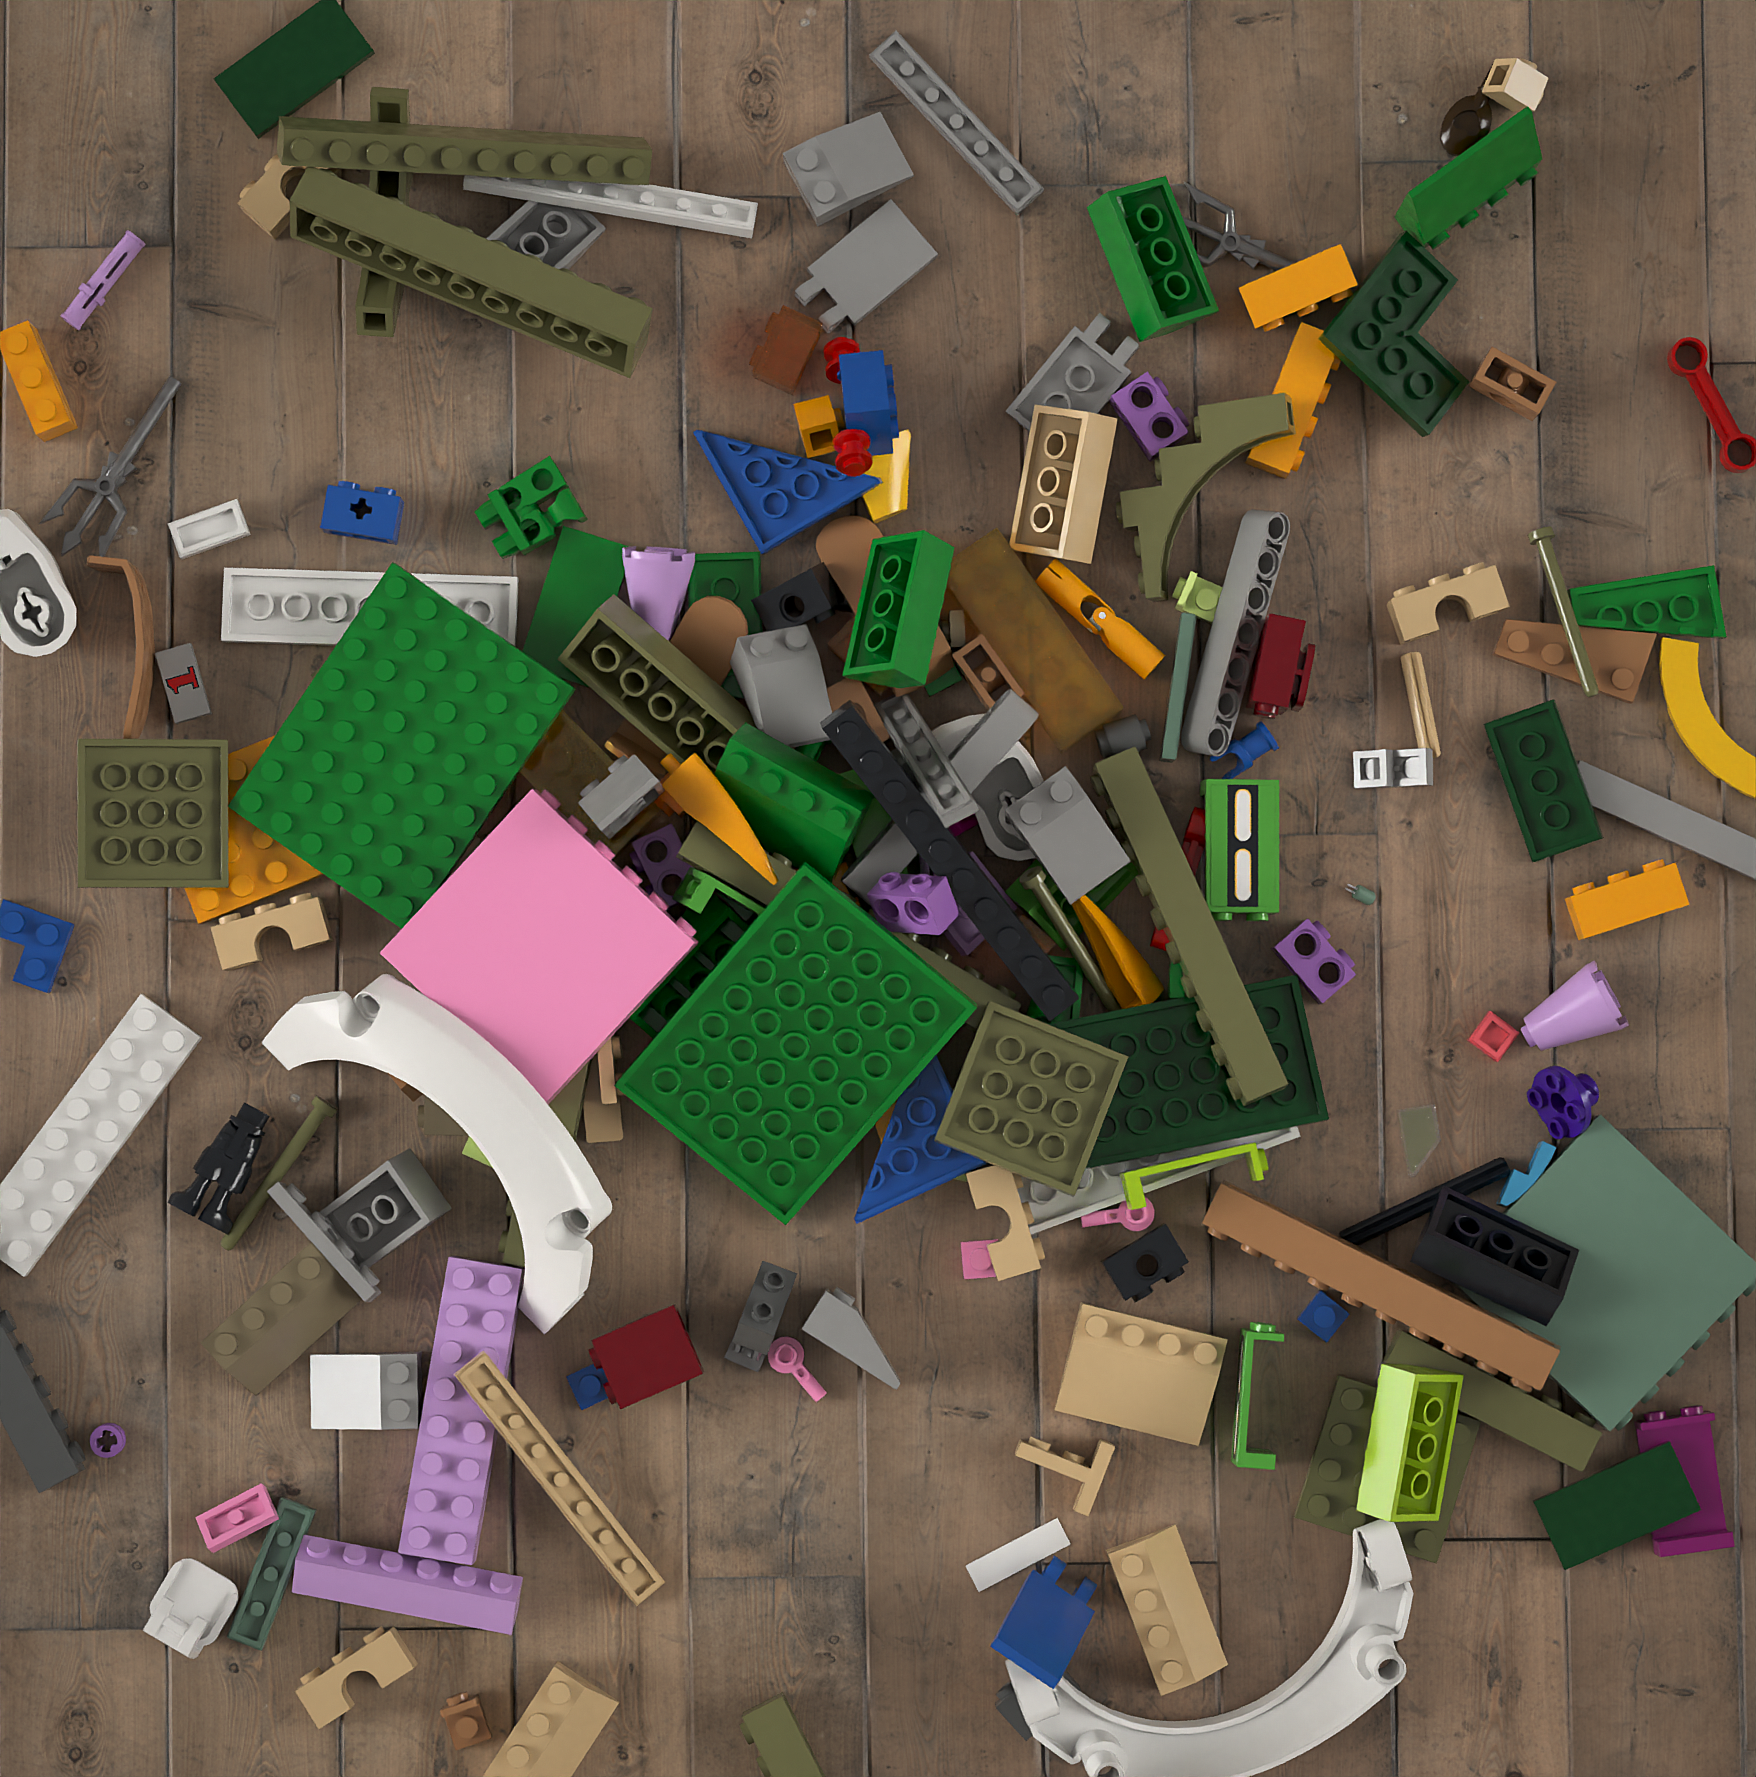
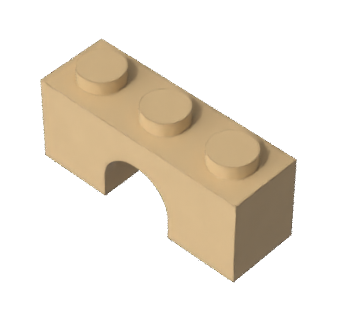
M278 154L268 161L264 168L266 172L257 182L251 181L244 187L239 196L241 200L238 202L242 211L274 240L290 224V204L286 198V187L294 177L303 175L307 168L305 166L282 165ZM324 168V169H328V170H330V171H332L333 173L336 174L341 168Z
M1484 562L1464 568L1463 576L1450 579L1449 574H1445L1428 580L1429 587L1416 591L1414 585L1394 591L1395 598L1387 602V607L1400 645L1433 635L1440 630L1435 610L1437 604L1443 600H1454L1460 603L1467 613L1469 622L1503 612L1510 607L1496 565L1485 568Z
M306 893L290 898L291 904L277 908L276 903H270L254 908L255 915L241 918L240 913H235L219 918L220 925L211 927L222 970L231 971L263 962L260 941L262 936L272 928L280 927L286 930L290 936L293 949L296 951L333 942L334 939L323 899L319 897L312 898L311 893Z
M995 1165L965 1173L975 1209L991 1205L999 1206L1006 1211L1010 1219V1228L1006 1236L999 1241L986 1244L997 1281L1040 1269L1039 1260L1045 1259L1039 1237L1034 1239L1031 1237L1028 1225L1035 1222L1029 1202L1021 1203L1017 1189L1024 1187L1021 1176Z
M382 1626L378 1627L363 1637L366 1644L361 1648L353 1651L351 1646L331 1658L334 1665L322 1672L318 1666L300 1678L303 1685L295 1692L318 1729L341 1716L355 1705L346 1687L347 1678L350 1673L354 1671L369 1672L376 1678L381 1688H384L418 1664L394 1626L387 1631Z

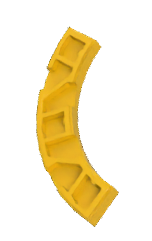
M1662 637L1659 649V676L1668 707V714L1677 733L1689 751L1712 775L1737 789L1738 792L1756 799V757L1738 746L1724 732L1712 715L1700 684L1698 672L1699 643Z

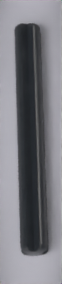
M1504 1158L1494 1159L1340 1231L1339 1237L1357 1246L1431 1212L1443 1185L1466 1196L1509 1176L1510 1168Z

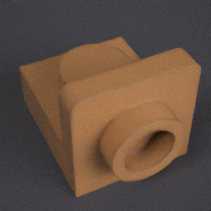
M466 1691L446 1698L448 1705L443 1706L440 1709L442 1718L445 1717L455 1750L492 1738L478 1694L469 1697Z

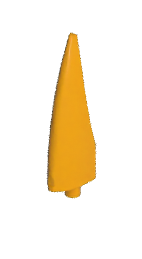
M671 753L663 758L660 764L667 770L670 776L662 786L682 809L730 846L773 886L777 884L779 880L752 828L729 793L696 753L692 754L682 764Z
M1086 895L1072 903V907L1099 962L1106 984L1122 1009L1153 1003L1164 990V986L1132 942Z

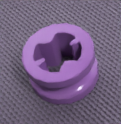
M115 1423L102 1424L90 1436L91 1449L96 1455L103 1458L117 1455L122 1451L126 1443L125 1432ZM105 1430L111 1431L110 1436L115 1435L117 1438V1443L111 1445L110 1450L104 1449L105 1444L102 1446L99 1444V1438L105 1435Z

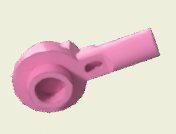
M1146 1197L1147 1207L1134 1210L1128 1209L1125 1200L1119 1204L1118 1208L1099 1210L1081 1216L1082 1228L1121 1223L1131 1231H1141L1151 1225L1155 1210L1153 1204Z
M788 1336L774 1340L768 1352V1361L771 1367L780 1373H792L815 1402L819 1401L827 1392L804 1366V1349L801 1343L795 1338Z

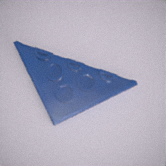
M702 430L693 432L761 554L768 553L883 483L879 477L864 473L860 476L851 477L839 472L834 465Z
M936 1055L898 1097L854 1218L856 1224L986 1164L983 1160L934 1141L953 1093Z

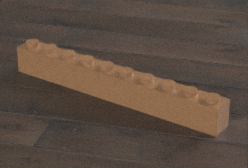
M1225 1180L1220 1184L1202 1221L1203 1224L1209 1226L1207 1232L1223 1241H1227L1231 1237L1242 1243L1240 1248L1243 1251L1258 1258L1263 1253L1275 1259L1274 1266L1287 1273L1294 1274L1296 1270L1309 1276L1307 1282L1324 1291H1328L1329 1287H1332L1342 1292L1341 1299L1349 1304L1361 1308L1364 1303L1376 1309L1375 1316L1393 1325L1398 1320L1410 1326L1408 1332L1422 1340L1429 1341L1433 1337L1444 1343L1442 1349L1459 1358H1463L1464 1354H1467L1478 1360L1476 1365L1479 1368L1493 1375H1497L1498 1371H1501L1512 1377L1510 1381L1512 1384L1525 1391L1531 1392L1532 1388L1541 1391L1561 1351V1346Z

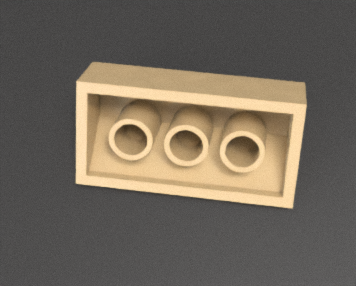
M1034 405L1008 549L1091 564L1117 418L1086 411Z
M1175 1524L1106 1550L1161 1696L1197 1683L1228 1665Z
M557 1661L482 1777H571L616 1709L619 1701Z

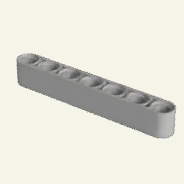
M1251 509L1242 518L1181 732L1182 746L1188 752L1220 756L1227 751L1290 532L1289 519L1282 512Z
M1012 689L1007 690L948 755L949 761L970 794L1031 727L1039 715L1035 709ZM892 819L847 869L841 878V882L870 905L867 893L878 883L880 877L890 872H898L900 874L918 852Z

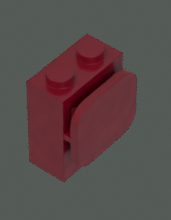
M1271 613L1266 617L1259 639L1246 708L1254 709V716L1275 719V716L1282 715L1289 708L1290 698L1292 700L1291 711L1299 712L1303 708L1316 647L1315 644L1308 643L1303 648V651L1300 650L1306 624L1305 620Z
M676 1304L591 1340L594 1347L588 1349L597 1370L603 1368L608 1382L604 1383L603 1386L610 1403L614 1404L617 1402L620 1409L704 1373Z

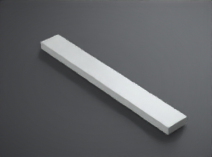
M465 175L463 189L751 239L758 203L650 184L630 185Z

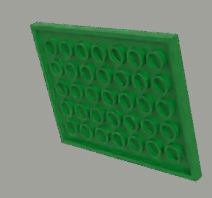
M392 562L228 807L402 929L445 883L576 688L401 566Z
M804 862L623 1072L614 1086L784 1225H787L977 1009L978 1004L808 863Z

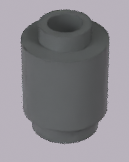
M1136 714L1103 724L1102 729L1094 731L1103 759L1132 747H1136L1138 752L1147 749L1146 741L1151 740L1146 720H1138Z

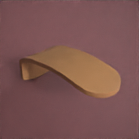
M843 516L832 520L823 527L817 537L816 551L821 563H825L833 581L856 616L872 539L884 536L869 519L860 516ZM939 625L925 685L906 688L892 687L896 697L926 686L954 667L951 648Z
M89 555L87 557L88 567L101 572L126 574L134 607L136 659L123 739H139L148 715L155 666L153 615L147 586L139 569L127 559Z
M706 596L695 601L686 611L670 643L717 684L722 686L732 668L730 660L737 638L748 635L747 620L741 609L731 600L721 596ZM626 718L604 745L605 748L618 758L625 755L629 759L635 754L660 781L668 773L660 764L662 759L668 754Z

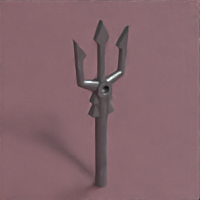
M1184 182L1197 205L1203 202L1225 214L1224 234L1183 217L1186 228L1219 242L1207 257L1197 254L1201 265L1210 267L1227 253H1231L1238 261L1243 259L1252 269H1254L1257 263H1261L1277 271L1295 263L1265 250L1266 240H1250L1251 235H1238L1233 208Z
M168 377L120 453L109 452L107 467L102 466L101 476L98 479L74 478L39 523L42 524L64 515L63 507L78 488L97 492L73 531L65 532L61 556H64L82 543L80 535L104 498H106L117 513L106 534L99 536L100 557L105 556L127 514V510L117 490L127 482L125 477L137 470L131 463L181 386L182 383L175 378Z

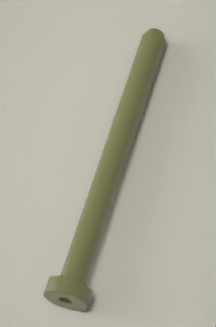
M1543 527L1530 532L1528 538L1531 545H1537L1584 694L1588 698L1598 695L1599 688L1551 543V539L1555 537L1552 527Z
M1036 866L1024 872L1019 878V882L1025 890H1032L1107 1011L1121 1010L1122 1007L1107 986L1105 978L1044 883L1046 874L1042 867Z
M317 1095L311 1102L314 1109L236 1218L229 1234H225L222 1238L221 1246L229 1251L236 1246L269 1199L270 1195L267 1191L283 1179L325 1117L329 1116L332 1118L337 1109L329 1102Z

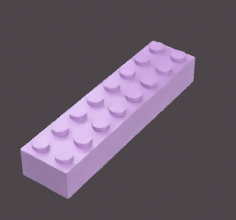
M459 1256L448 1257L398 1553L466 1565H473L476 1561L498 1430L454 1374L480 1352L484 1351L507 1379L525 1267Z

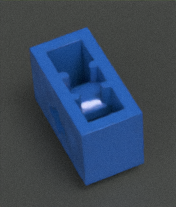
M339 481L338 486H327L320 528L327 534L397 545L404 501L401 497L396 496V490L375 487L374 492L360 490V485L357 483ZM366 503L372 512L371 514H364L363 519H360L355 509H362L363 504Z

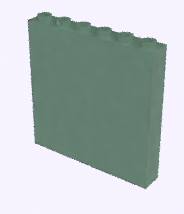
M1600 1114L1591 1120L1585 1132L1575 1136L1552 1160L1536 1182L1503 1212V1214L1579 1250L1564 1299L1548 1325L1544 1326L1450 1281L1472 1303L1561 1346V1351L1548 1376L1604 1430L1610 1432L1614 1427L1618 1431L1621 1430L1634 1416L1630 1410L1639 1401L1645 1404L1657 1393L1659 1387L1656 1383L1665 1374L1671 1377L1681 1368L1685 1362L1681 1357L1690 1347L1697 1350L1710 1337L1711 1334L1707 1330L1716 1320L1722 1323L1734 1312L1736 1307L1732 1303L1742 1293L1747 1297L1756 1289V1262Z

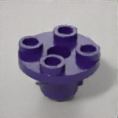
M1549 1066L1536 1074L1532 1088L1527 1091V1099L1529 1104L1537 1110L1542 1121L1548 1127L1551 1136L1560 1140L1564 1137L1572 1138L1587 1130L1591 1122V1106L1598 1102L1599 1089L1596 1082L1587 1074L1579 1073L1574 1075L1563 1067Z

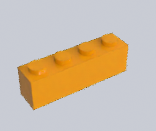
M1303 322L1300 323L1272 393H1286L1292 398L1296 434L1270 440L1250 449L1246 464L1284 479L1287 478L1290 470L1298 471L1305 454L1304 451L1299 450L1304 436L1311 438L1318 421L1317 417L1312 416L1317 403L1324 404L1331 387L1330 383L1325 382L1330 369L1337 371L1341 362L1318 339L1324 332L1323 330Z

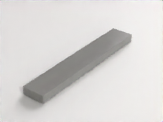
M897 31L892 33L869 54V58L1016 215H1019L1044 192V188Z
M893 694L874 704L890 738L944 827L947 828L978 812L979 809L973 797L910 696L905 694L896 697Z
M1578 761L1577 764L1593 808L1756 881L1755 838L1586 762Z

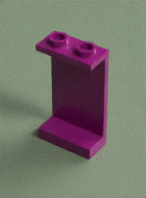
M1702 1405L1680 1408L1681 1414L1666 1416L1665 1410L1643 1413L1644 1420L1634 1421L1639 1453L1668 1440L1670 1441L1701 1508L1696 1513L1651 1532L1654 1554L1659 1557L1735 1547L1733 1532L1726 1529L1710 1421L1715 1420V1414L1710 1411H1703Z

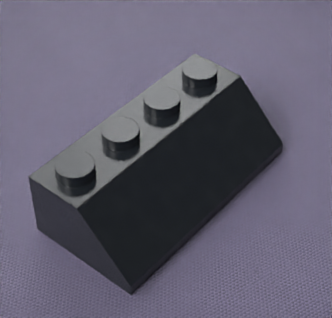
M1443 1185L1421 1231L1410 1262L1515 1311L1528 1319L1547 1326L1564 1299L1579 1250Z

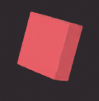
M1488 1011L1467 1041L1495 1062H1499L1520 1032L1492 1011Z

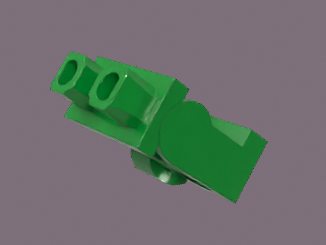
M550 456L513 478L498 490L496 489L487 494L490 500L474 511L485 530L500 521L504 522L508 531L492 540L502 559L519 552L527 555L534 549L546 544L556 536L554 528L564 524V520H578L580 523L588 520ZM557 495L555 502L548 507L547 511L544 512L540 509V504Z

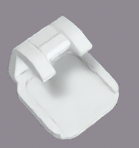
M192 1558L182 1559L172 1566L151 1601V1617L143 1631L186 1657L195 1659L199 1656L205 1645H209L217 1639L239 1599L238 1589L230 1579Z

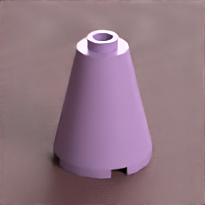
M636 546L623 547L622 559L631 609L665 639L671 640L676 629L695 563V552L687 553L685 549L647 546V549H644L643 552L636 551Z
M1592 961L1525 1016L1524 1021L1526 1025L1521 1027V1031L1530 1047L1537 1045L1542 1051L1622 1030L1629 1026L1626 1016L1622 1017L1618 1009L1621 1006L1601 970L1598 971L1597 963Z

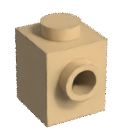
M1518 58L1495 59L1482 93L1512 112H1520L1527 106L1531 111H1535L1543 98L1548 77L1538 72L1537 65L1531 61Z

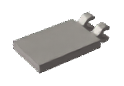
M890 199L807 268L808 273L813 278L800 285L795 290V296L803 306H806L822 291H825L836 306L822 314L818 318V323L829 334L846 318L855 326L938 257V253Z
M1099 313L1084 333L1076 326L1073 327L1007 408L1006 413L1029 432L1034 405L1099 414L1110 401L1111 395L1116 393L1132 374L1124 365L1139 349V344L1127 336L1114 354H1109L1096 343L1111 325V321Z

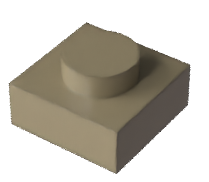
M949 610V620H942V632L947 642H950L951 651H958L966 645L964 610Z

